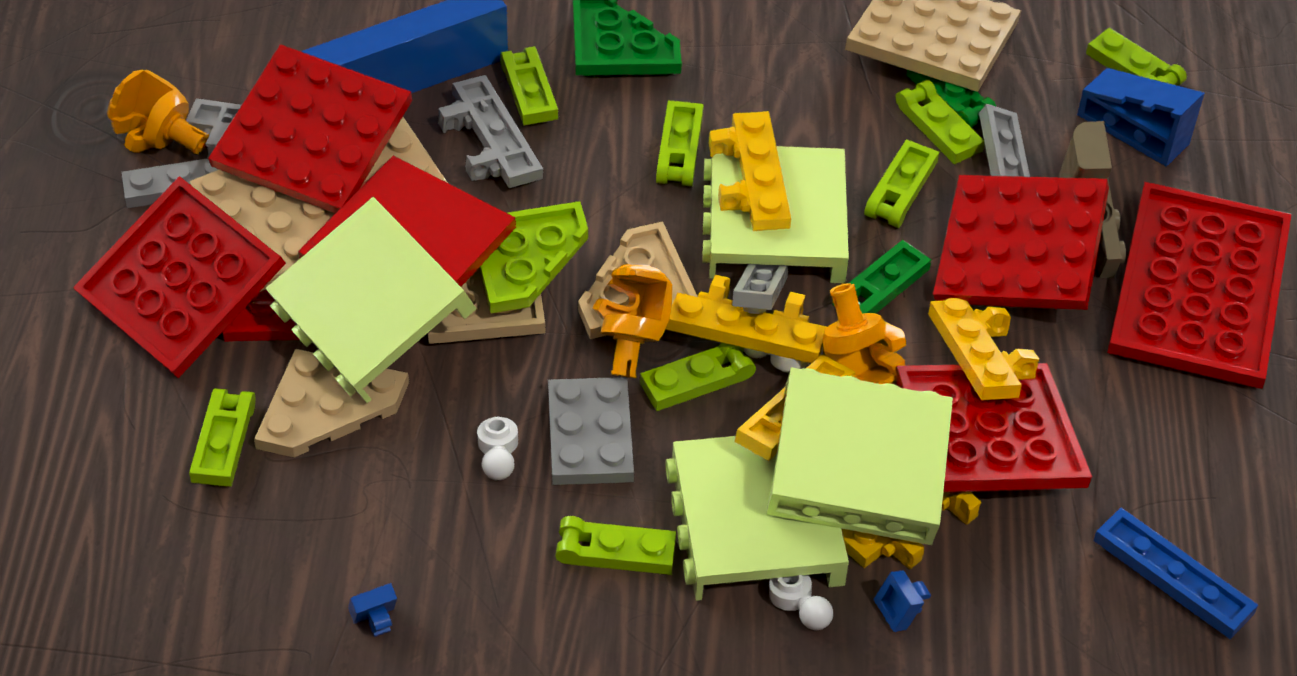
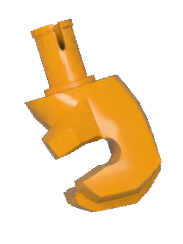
M149 70L133 71L115 88L113 97L108 105L107 115L116 134L127 133L124 146L130 151L140 153L151 148L162 149L175 140L193 153L199 154V151L201 152L205 148L209 137L208 133L203 132L186 121L189 104L182 93L170 82Z
M623 264L612 271V279L607 285L619 292L626 293L629 297V304L627 306L619 305L610 300L600 298L596 300L592 309L604 320L600 333L613 336V339L617 340L611 375L636 378L640 344L658 342L668 324L672 305V282L657 268L645 265Z
M846 283L832 288L830 295L835 305L838 321L832 323L824 330L823 355L855 371V378L878 384H896V367L905 366V360L894 352L906 346L904 332L901 328L885 322L876 313L862 314L854 284Z

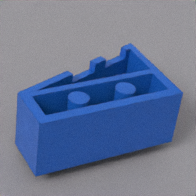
M1106 68L1083 89L1077 115L1088 122L1104 121L1107 133L1167 167L1191 142L1204 92Z

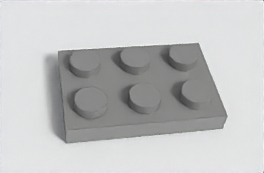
M627 377L548 380L552 485L634 482Z

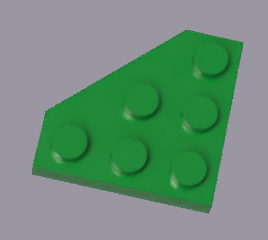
M573 0L576 75L681 74L680 39L671 33L667 35L662 34L653 28L654 23L635 10L626 11L617 5V0Z

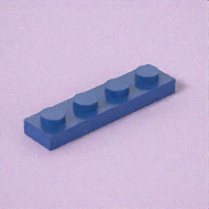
M1120 508L1096 531L1094 542L1227 638L1231 639L1255 614L1258 604L1123 508Z

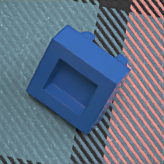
M901 570L889 573L873 600L892 631L897 632L908 629L915 616L922 611L923 599H929L931 594L923 582L912 583L905 571Z
M389 583L350 598L348 610L353 623L356 624L368 619L374 637L391 631L390 626H392V622L388 612L394 610L397 601L392 584Z

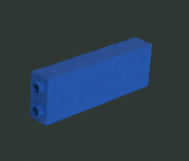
M446 0L301 52L414 93L500 62V52L508 51L507 6L503 0Z

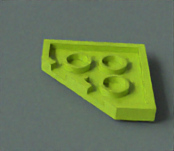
M580 201L508 212V214L515 217L516 228L479 267L490 313L530 307L588 240V226Z

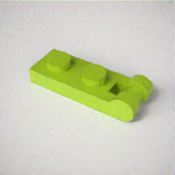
M1111 28L1105 30L1087 46L1086 54L1110 69L1180 86L1187 79L1186 71L1180 65L1173 64L1170 66Z
M536 47L524 48V52L512 53L511 50L500 52L501 67L506 74L523 126L557 120L558 107Z
M930 80L918 83L916 89H905L896 94V103L900 110L954 165L983 152L984 140L937 94L936 88ZM922 102L924 106L921 107L918 103Z
M668 100L657 165L656 183L667 184L668 180L682 182V186L693 187L704 104ZM670 163H680L684 165L683 167L670 166Z
M906 139L866 204L864 215L873 219L877 217L888 220L889 225L900 228L906 213L936 166L939 151ZM889 200L891 202H894L895 205L891 206L889 204L884 203V201Z
M721 342L718 347L640 373V385L655 410L659 411L747 380L755 373L756 366L751 358L743 355V347ZM728 362L731 363V366L725 368L721 366L722 364Z
M213 389L189 472L191 483L232 487L250 417L255 409L256 396L254 392L242 391L240 395L228 394L226 389Z
M566 516L561 519L559 534L562 536V541L558 542L555 554L559 562L569 565L672 575L676 531L584 522L576 516ZM578 541L591 542L590 547L581 546Z

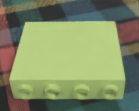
M776 146L791 214L790 229L753 231L749 212L741 210L721 211L718 198L720 184L730 186L734 185L737 181L743 180L739 158H734V155L726 156L722 153L715 154L711 159H704V181H711V185H704L703 207L710 208V212H704L703 235H710V240H703L702 263H710L709 278L715 277L716 263L830 267V283L846 282L849 252L845 149Z
M374 197L265 288L275 299L270 305L284 323L292 319L296 325L291 330L306 347L313 342L318 348L313 353L317 360L328 372L335 367L340 373L335 379L350 397L357 392L366 403L372 399L363 388L451 312L456 310L466 319L476 310V307L465 291Z
M791 367L784 391L786 396L773 484L766 514L932 545L941 521L953 397L942 396L933 391L921 392L900 388L890 383L878 384L862 381L852 376L840 377L819 373L810 368L798 369Z
M736 436L673 442L672 458L666 459L665 462L668 483H675L676 491L671 493L672 510L674 516H681L682 525L677 526L678 544L680 550H687L688 559L683 561L684 578L686 585L693 584L696 601L702 600L703 585L825 573L828 587L845 586L849 560L841 528L766 514L777 454L768 461L734 442Z

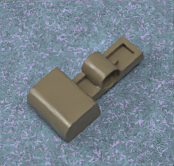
M1090 121L1079 124L1072 135L1059 172V178L1108 179L1112 170L1104 121ZM1110 186L1096 259L1099 278H1114L1120 263H1124L1126 258L1124 241H1119L1117 232L1120 227V213L1118 209H1113Z

